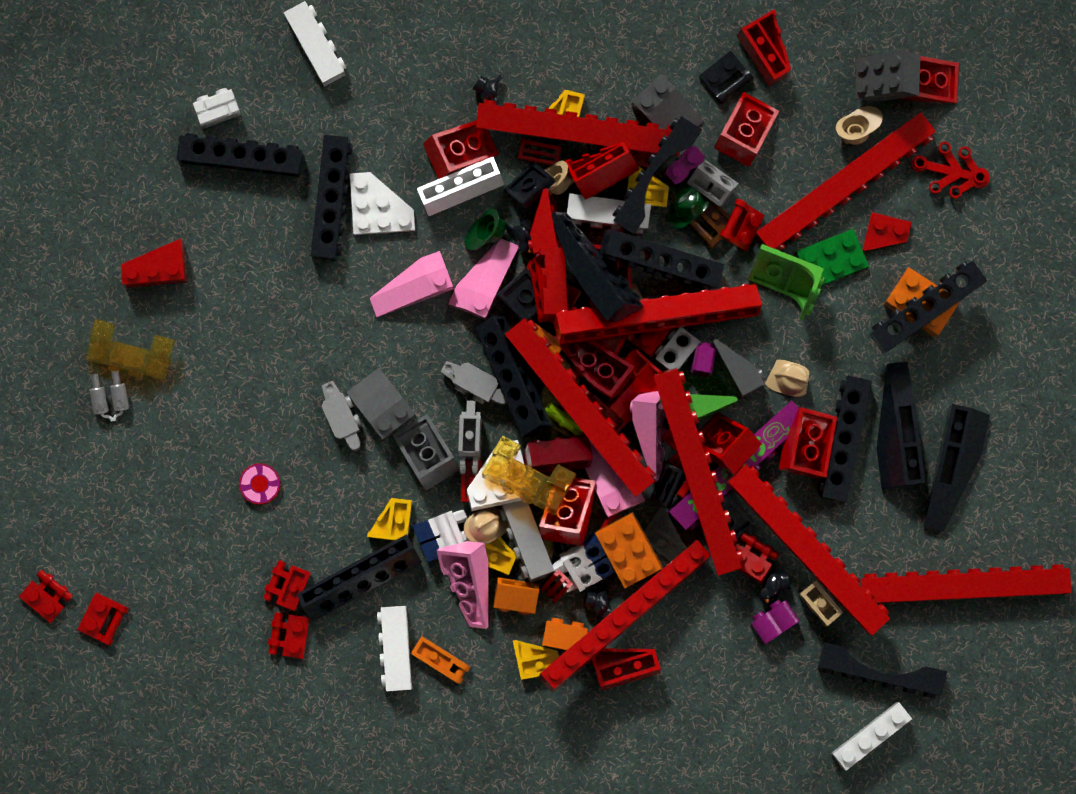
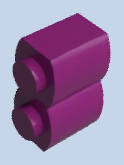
M696 146L686 149L679 159L664 171L663 177L672 186L680 184L688 176L689 172L696 169L703 162L705 155Z
M702 342L701 345L696 346L691 374L705 377L711 376L716 355V349L713 348L712 344Z
M777 600L769 606L770 611L765 614L761 611L752 617L754 621L750 625L763 644L768 643L800 621L786 600L782 603L780 600Z

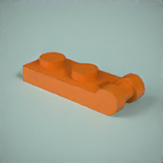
M421 636L411 652L412 655L458 684H461L463 675L471 668L423 636ZM453 664L459 667L455 674L449 671Z

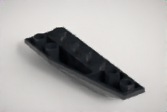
M554 211L552 218L567 261L583 290L606 321L618 322L641 310L644 307L640 302L641 298L630 289L628 280L620 275L605 260L604 256L599 255L596 247L572 222V218L567 213Z
M908 362L886 364L876 446L881 489L923 485L926 483Z
M956 404L949 406L923 527L939 531L945 530L982 455L990 418L989 414Z

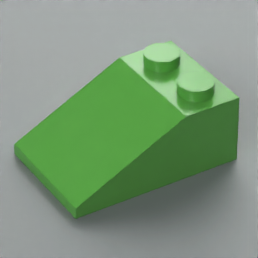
M690 394L693 403H690L689 406L691 412L696 411L698 420H701L735 405L738 399L733 396Z

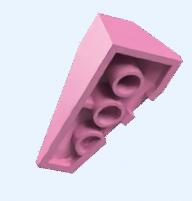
M440 251L420 258L370 297L376 317L454 290Z
M656 391L639 394L631 401L630 412L632 413V421L646 464L656 473L654 478L658 480L663 471L665 454L664 447H661L664 442L662 437L667 432V429L663 428L666 414L659 393Z
M590 441L593 461L591 466L585 468L589 479L596 481L595 492L607 518L645 502L642 493L637 497L633 495Z

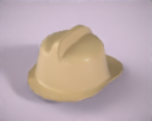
M861 107L840 119L836 124V132L843 138L846 144H862L867 140L870 133L880 127L883 115L876 107Z
M558 161L544 170L556 181L548 189L552 194L560 195L574 183V179L569 173L568 165L565 161Z
M776 360L765 384L775 392L794 397L803 396L807 390L809 370L797 363Z
M489 507L481 509L466 519L464 533L470 542L488 544L506 533L508 526L506 521L501 520L498 508Z

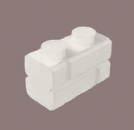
M220 89L215 92L216 95L208 97V95L201 96L196 99L197 102L193 103L203 129L241 115L232 89Z

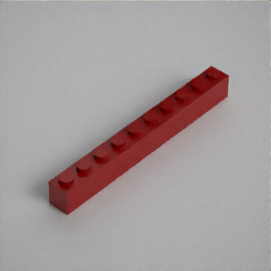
M485 99L484 103H479L476 128L603 146L625 142L628 149L658 153L660 150L659 142L664 135L668 137L672 131L669 125H667V129H661L659 124L647 123L646 126L638 125L639 121L626 120L625 124L618 123V118L606 117V121L597 120L598 115L586 114L585 118L577 117V112L565 111V115L557 114L556 109L545 108V112H540L534 106L525 105L524 109L516 108L517 104L505 102L504 106H498L496 101Z
M920 112L759 229L755 236L761 244L782 251L786 247L784 244L787 241L791 240L794 242L802 236L801 231L805 228L810 230L819 223L817 220L820 217L824 216L827 218L834 213L835 206L841 204V206L845 205L852 199L850 196L853 193L857 192L860 194L867 189L868 186L866 184L871 180L874 182L878 181L884 176L883 172L886 169L890 168L893 170L901 164L899 161L904 156L909 158L917 152L916 148L919 145L926 146L934 140L932 136L936 132L935 129Z
M743 284L739 287H723L718 290H702L697 293H682L676 296L666 295L655 299H641L640 302L644 307L618 322L606 321L597 307H583L571 311L562 310L555 314L554 327L559 345L759 316L762 302L756 284Z
M524 318L505 333L506 337L628 489L637 497L657 481L654 478L656 473L649 465L647 467L644 466L641 462L643 457L636 449L632 451L628 446L630 443L628 438L623 433L619 434L616 431V423L611 417L606 418L603 415V407L597 400L595 402L589 397L591 393L584 384L580 386L575 380L578 378L571 368L567 370L562 364L565 360L558 352L554 354L550 349L552 344L545 336L541 337L538 334L537 330L539 328L533 320L528 321Z
M676 367L655 374L653 377L717 575L741 569L740 563L744 562L741 550L736 551L734 543L738 541L734 530L730 531L727 524L731 522L728 510L723 511L721 503L725 502L722 491L716 490L715 483H718L715 470L710 471L708 464L712 463L709 451L704 452L702 443L706 442L702 431L698 432L695 425L699 423L696 411L691 412L689 406L690 403H693L690 392H685L683 384L686 383L683 371L678 372Z
M746 464L727 484L866 633L872 636L890 619L888 616L889 611L882 604L879 606L873 600L875 596L867 588L865 590L862 589L859 585L861 581L853 573L848 574L844 569L846 565L838 557L834 559L830 554L832 550L824 542L820 544L815 538L817 534L810 527L806 529L801 523L803 519L795 511L791 513L787 508L789 504L781 496L777 498L772 492L774 488L767 481L763 483L758 477L760 473L752 465L748 467Z
M696 540L545 668L538 678L551 693H554L709 560L710 553Z
M1064 564L1051 565V569H1043V565L1030 566V570H1022V566L1009 567L1010 571H1001V567L989 568V572H981L980 568L968 569V573H960V569L947 570V574H939V570L926 571V575H918V571L906 572V576H897V572L885 573V577H877V574L873 573L864 574V578L859 579L861 581L859 585L863 590L867 588L875 596L873 600L876 603L1072 593L1070 568H1064Z

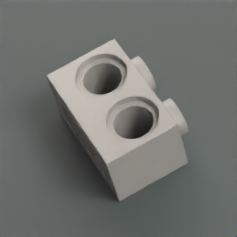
M707 160L697 167L687 182L720 207L729 199L738 185L736 181Z
M682 327L678 330L674 328L667 337L670 340L667 345H661L655 352L657 356L655 361L666 370L677 367L679 371L696 346L700 344L697 338ZM679 337H685L688 345L680 347L677 345L676 340ZM672 353L675 356V361L673 363L665 362L664 355Z

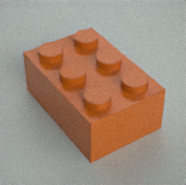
M908 267L884 305L893 311L899 309L901 312L907 307L905 303L914 297L918 300L924 295L922 291L931 285L934 288L937 285ZM944 289L939 290V296L942 299L949 298L947 291ZM924 301L922 302V308L925 311H931L932 304ZM960 301L921 329L936 338ZM912 313L905 314V319L912 323L915 322V316Z
M634 512L595 532L624 588L662 569L663 566Z

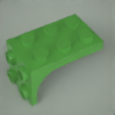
M762 244L748 280L788 295L796 300L802 310L800 320H804L805 315L810 316L814 302L818 298L825 277L821 276L824 268Z

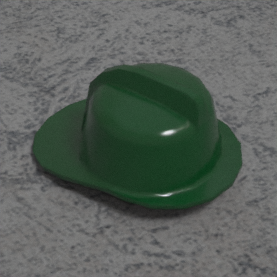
M687 187L681 189L676 194L675 202L666 215L668 225L676 229L684 228L708 208L710 199L696 188Z
M491 208L487 210L470 227L464 240L465 246L468 250L473 251L479 249L485 243L498 242L502 238L508 224L499 217L496 209Z

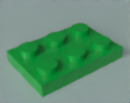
M854 229L796 251L799 259L824 268L821 275L825 277L822 286L869 267Z

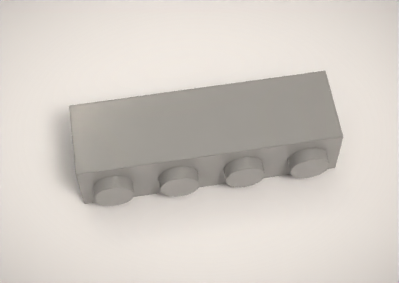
M522 500L501 505V509L498 510L502 521H506L508 526L506 529L507 536L510 541H514L516 546L513 548L516 559H521L523 565L521 572L524 579L528 578L529 583L552 576L554 568L528 501Z

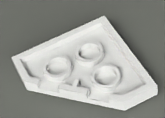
M371 172L350 174L354 235L415 231L414 210Z
M518 440L497 444L467 488L471 511L527 500L533 497Z

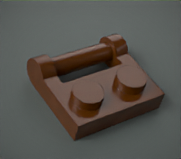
M710 200L708 208L699 216L717 235L713 238L695 219L689 225L707 243L706 246L711 250L723 239L719 235L725 229L730 215L722 207Z

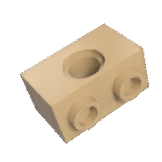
M817 581L811 583L798 594L825 627L843 613Z

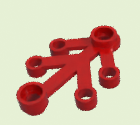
M948 142L940 143L938 152L945 157L950 166L927 161L922 155L915 156L911 161V168L915 172L920 173L926 169L947 174L943 179L931 182L929 191L932 194H938L942 188L959 178L968 179L960 186L950 188L949 196L952 199H957L963 192L973 186L983 188L990 181L989 172L984 168H978L971 157L970 148L966 146L959 149L958 157L965 161L970 171L961 168L950 151L951 145ZM946 145L948 147V151H942L941 146ZM961 150H966L968 156H962ZM922 160L923 166H918L916 161ZM977 174H981L983 176L982 181L977 180ZM933 184L938 185V191L932 189ZM957 189L959 195L954 196L952 190Z

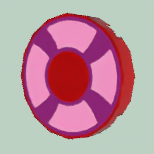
M256 463L243 471L240 477L239 488L241 494L247 501L253 504L269 503L277 497L280 491L281 484L278 473L266 464Z

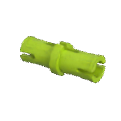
M552 402L549 403V408H545L548 416L558 422V426L561 428L565 427L573 434L580 435L579 431L582 432V430L572 417Z

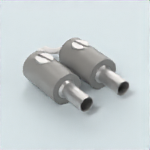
M119 371L111 372L114 384L110 386L114 411H120L113 418L110 415L103 414L109 412L105 387H100L98 374H92L93 388L89 389L93 413L101 414L102 417L109 418L110 421H116V417L122 415L123 410L129 409L125 383L120 382Z

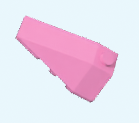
M502 238L496 242L457 284L448 304L486 321L496 299V294L499 292L518 250V245Z
M467 541L439 548L437 555L443 575L447 574L452 584L449 587L452 592H456L460 600L459 607L469 627L487 629L488 558L485 544Z

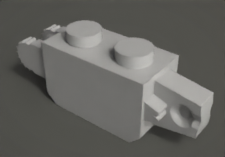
M446 361L441 373L452 380V383L456 385L455 390L464 395L466 392L474 395L472 399L482 405L484 402L489 404L490 401L499 405H507L506 398L501 390L498 389L497 378L468 362L459 366Z
M333 381L322 385L325 401H323L321 407L334 436L340 440L345 439L351 450L358 451L361 448V442L357 433L361 432L359 429L362 426L357 414L353 416L350 408L354 406L350 397H345L343 392L340 393Z
M467 401V411L462 412L459 419L458 456L460 459V474H465L466 460H473L472 472L473 474H478V463L481 458L482 418L481 413L476 412L475 401Z

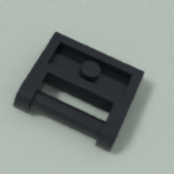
M729 51L699 75V78L720 104H723L728 96L746 82L749 83L754 79L732 51ZM739 71L742 75L722 92L717 89Z

